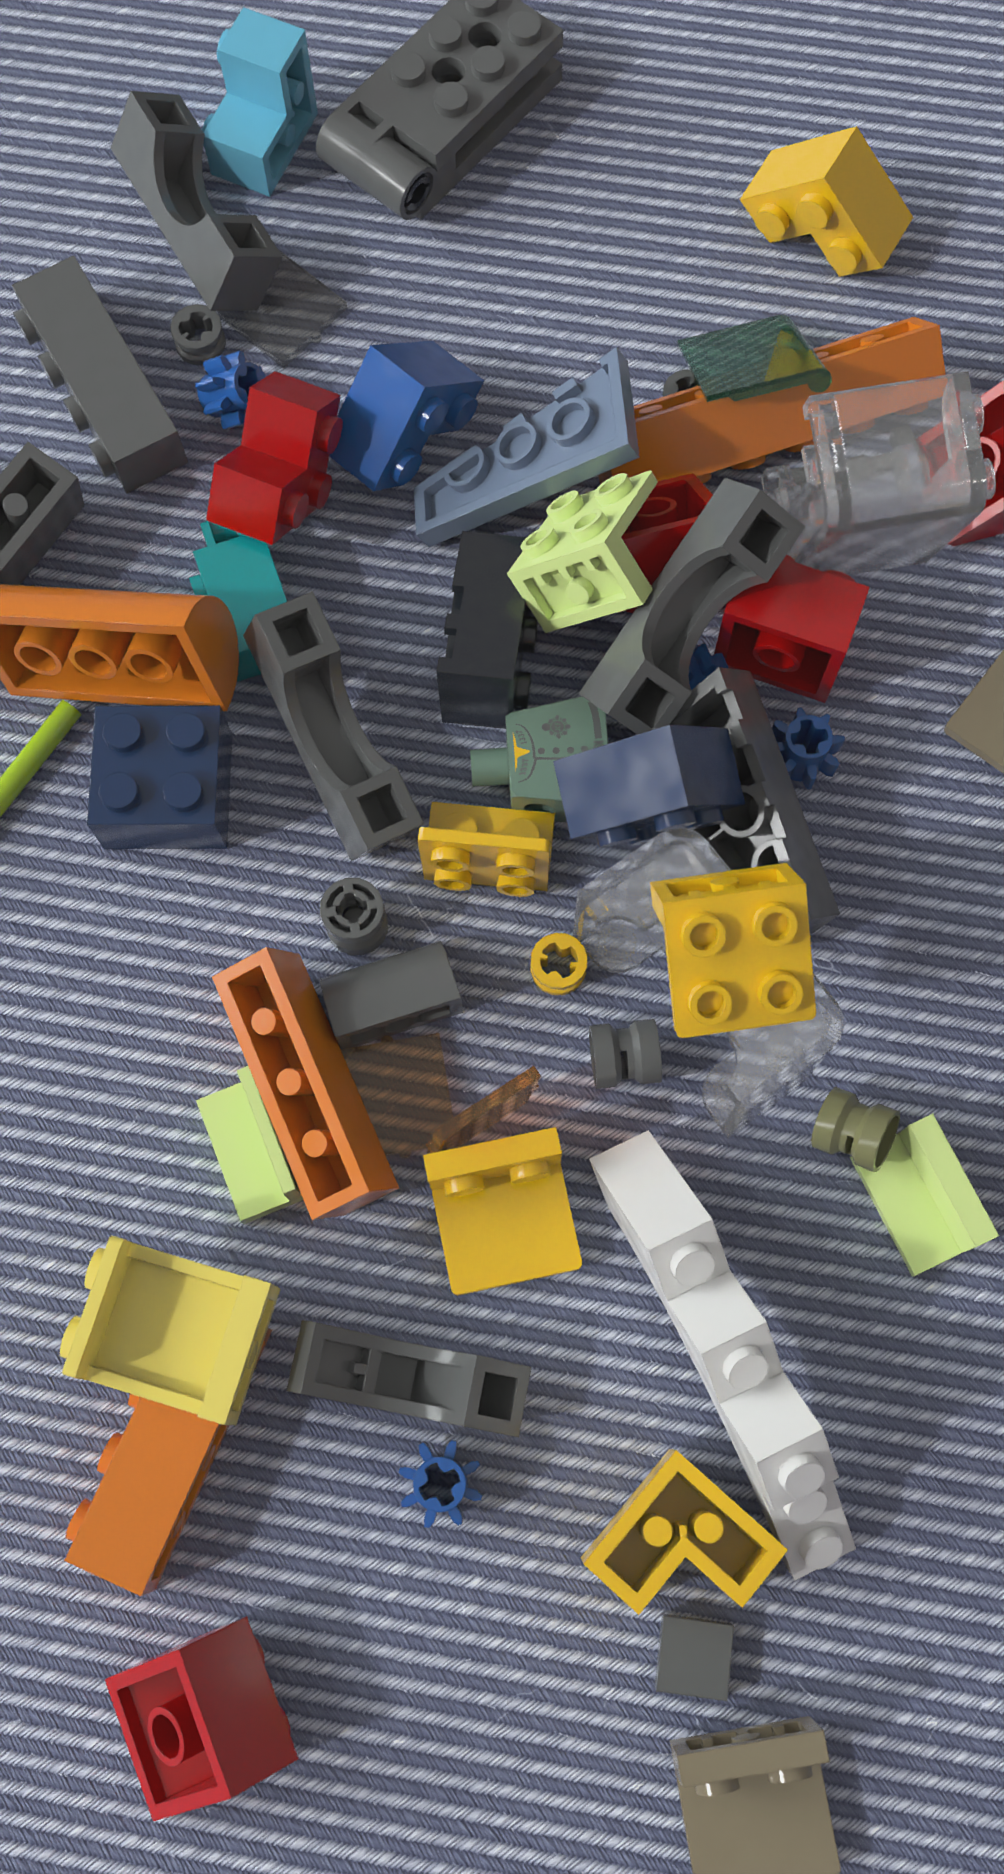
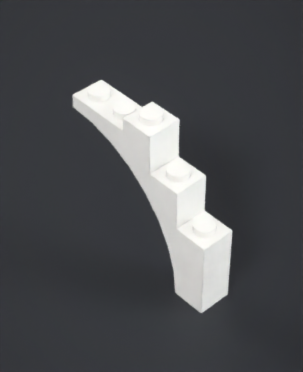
M649 1130L590 1158L589 1160L606 1204L651 1280L701 1376L749 1478L773 1537L788 1549L782 1557L784 1564L794 1580L817 1569L829 1567L840 1557L856 1549L834 1484V1480L838 1479L839 1476L823 1428L783 1372L766 1320L731 1272L713 1219Z

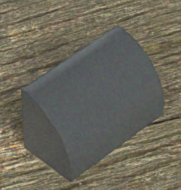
M441 941L319 979L335 1038L342 1051L463 1013L458 986Z

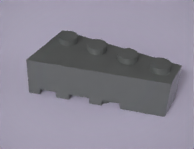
M718 667L691 690L692 693L670 725L728 728L745 804L722 810L725 820L722 823L694 830H686L685 827L679 829L708 874L787 863L806 883L811 935L838 916L840 911L752 673L748 670Z

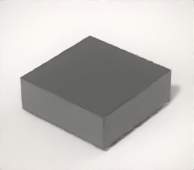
M662 1613L654 1687L656 1692L728 1701L734 1625L729 1622Z

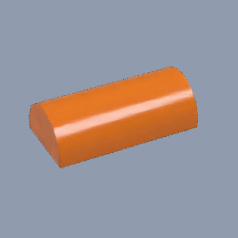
M0 584V680L10 695L146 706L220 705L222 711L227 712L237 682L239 646L232 615L226 604L218 597Z

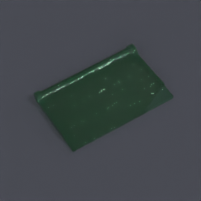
M785 314L677 340V345L707 402L726 397L739 401L807 384L813 392L819 393L825 391L832 381L831 374L792 319Z

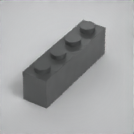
M73 255L13 284L12 287L22 309L13 312V315L28 344L31 346L40 342L45 350V353L38 355V359L54 389L65 385L70 397L63 399V403L78 431L81 433L90 429L96 441L88 444L103 475L107 477L115 473L125 492L129 493L187 464L188 460L176 427L75 256Z
M30 442L23 446L0 474V584L20 585L85 506L78 477Z

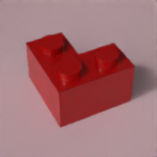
M277 371L250 386L241 445L214 463L206 520L273 545L290 530L297 529L313 511L322 509L329 497L332 486V476L326 473L329 456L336 449L342 433L343 421L337 417L341 395Z

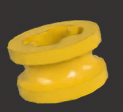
M553 933L544 936L535 944L531 952L530 973L534 983L548 994L562 996L575 991L582 984L586 976L587 954L584 946L577 938L566 933ZM555 951L561 958L571 955L575 959V962H570V976L562 978L557 971L546 974L542 970V967L548 966L547 954L549 952Z

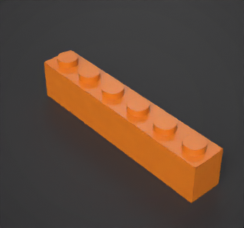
M911 317L633 406L640 457L599 474L600 485L607 479L620 473H626L628 477H632L649 470L653 472L657 481L693 473L702 483H705L711 479L712 472L730 466L736 470L753 468L766 461L765 455L783 449L788 452L808 450L820 444V437L838 431L841 434L864 432L874 426L873 420L891 414L895 417H906L924 412L927 409L928 402L948 396L940 325L917 317Z

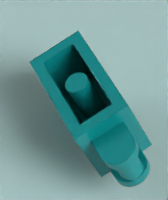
M202 522L200 526L207 547L193 551L200 574L191 576L189 579L194 595L218 597L226 604L232 615L239 646L238 682L261 674L243 637L254 615L285 603L287 600L267 543L212 522Z

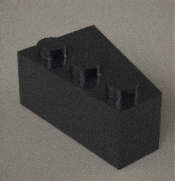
M462 531L452 583V592H454L451 614L447 613L444 627V635H448L445 657H439L436 670L443 723L506 729V715L515 712L516 708L528 709L531 672H521L523 653H535L538 621L535 617L528 616L529 607L525 599L522 598L507 575L510 568L523 552L521 544L527 537Z

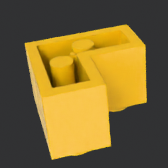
M857 126L771 150L740 198L741 203L754 220L756 227L763 233L769 243L811 234L839 277L883 268L914 218Z
M669 1449L580 1558L592 1573L640 1615L685 1558L743 1608L788 1549L677 1450Z

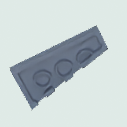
M615 347L599 358L602 368L581 383H578L572 377L553 390L552 393L555 401L529 419L523 413H520L502 426L504 430L496 442L486 449L482 450L477 445H474L415 486L416 535L428 547H431L461 534L462 531L471 530L639 458L628 361L618 347Z

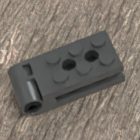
M449 0L329 115L317 137V156L404 220H410L414 217L421 220L562 80V63L553 56L563 47V29L521 0Z

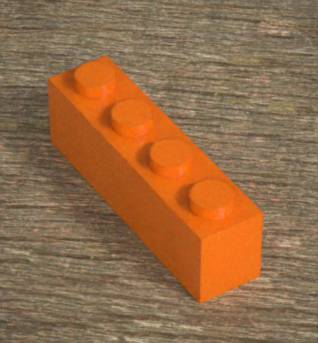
M265 947L212 976L311 1219L345 1216L399 1189L300 954Z
M270 1328L267 1329L257 1363L272 1332ZM130 1394L128 1406L135 1408L124 1433L115 1432L102 1452L97 1471L104 1474L93 1500L85 1498L76 1509L69 1523L66 1539L73 1543L64 1561L134 1594L143 1596L156 1590L229 1425L197 1417V1414Z

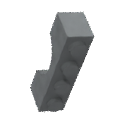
M130 91L111 145L112 152L209 310H258L281 262V253L256 215L216 214L203 179L202 152L205 134L179 94Z
M724 478L652 584L653 590L645 603L638 606L579 692V695L637 735L670 725L692 693L688 676L689 665L695 646L709 622L737 594L752 586L767 583L806 526L762 490Z
M312 591L255 614L243 637L350 860L354 861L406 837L424 825L397 766L390 764L380 756L368 740L356 718L342 677L341 649L314 592Z

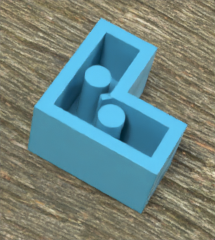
M243 7L232 27L224 30L218 42L217 60L222 68L226 95L215 114H209L202 128L205 134L203 147L206 151L211 175L270 197L316 118L318 111L305 29Z

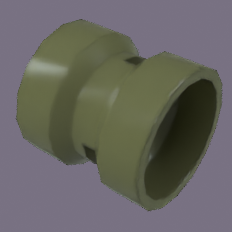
M834 1087L824 1100L815 1121L811 1138L812 1147L828 1154H836L840 1151L850 1154L855 1165L872 1172H877L886 1160L894 1142L900 1121V1111L882 1104L868 1107L859 1102L856 1094L839 1087Z

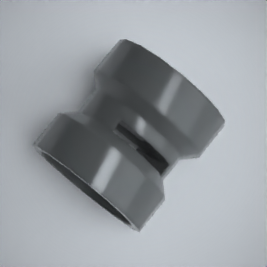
M344 878L334 882L325 891L320 901V916L331 943L339 951L348 955H365L376 950L383 943L388 933V918L379 890L370 882L361 878ZM348 907L349 909H348L347 911H345V913H344V915H343V917H342V914H343L344 910Z
M655 1019L633 1021L629 1028L616 1029L609 1023L589 1025L590 1055L596 1089L616 1087L621 1080L635 1079L640 1084L662 1082L661 1051Z

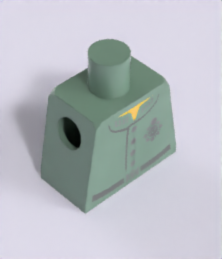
M582 696L523 709L506 715V747L470 750L472 787L509 785L511 809L555 813V822L567 823L553 761L608 744L606 713Z

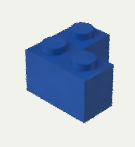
M434 341L370 345L337 415L343 421L342 433L336 449L329 457L372 491L403 486L418 472L422 463L420 453L429 435L459 431L471 420L478 406V401L475 398L485 380Z

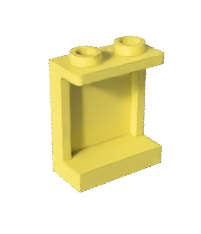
M111 1235L106 1248H98L88 1265L84 1285L85 1288L90 1289V1293L82 1316H74L65 1330L60 1347V1356L66 1358L62 1374L76 1379L88 1380L197 1414V1417L222 1425H237L280 1288L266 1281L246 1275H237Z

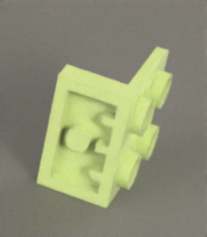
M651 470L632 477H628L626 473H620L607 479L593 491L580 495L578 491L573 490L561 495L546 509L548 517L541 527L522 542L521 549L523 552L510 568L507 575L522 598L525 599L526 604L545 633L641 606L649 597L653 589L621 537L658 483Z

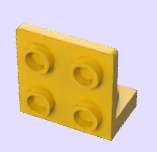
M431 802L429 826L419 828L418 847L424 880H434L435 886L452 891L469 890L472 884L496 886L498 892L515 897L531 896L534 894V890L548 891L555 813Z
M787 863L650 882L653 910L664 928L673 1023L678 1037L688 1038L812 1020L816 1016L806 883Z
M556 1127L423 1155L427 1179L432 1191L451 1291L454 1295L470 1294L577 1271L581 1268L582 1259L561 1167L562 1151Z

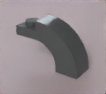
M302 1320L286 1391L519 1437L532 1367Z

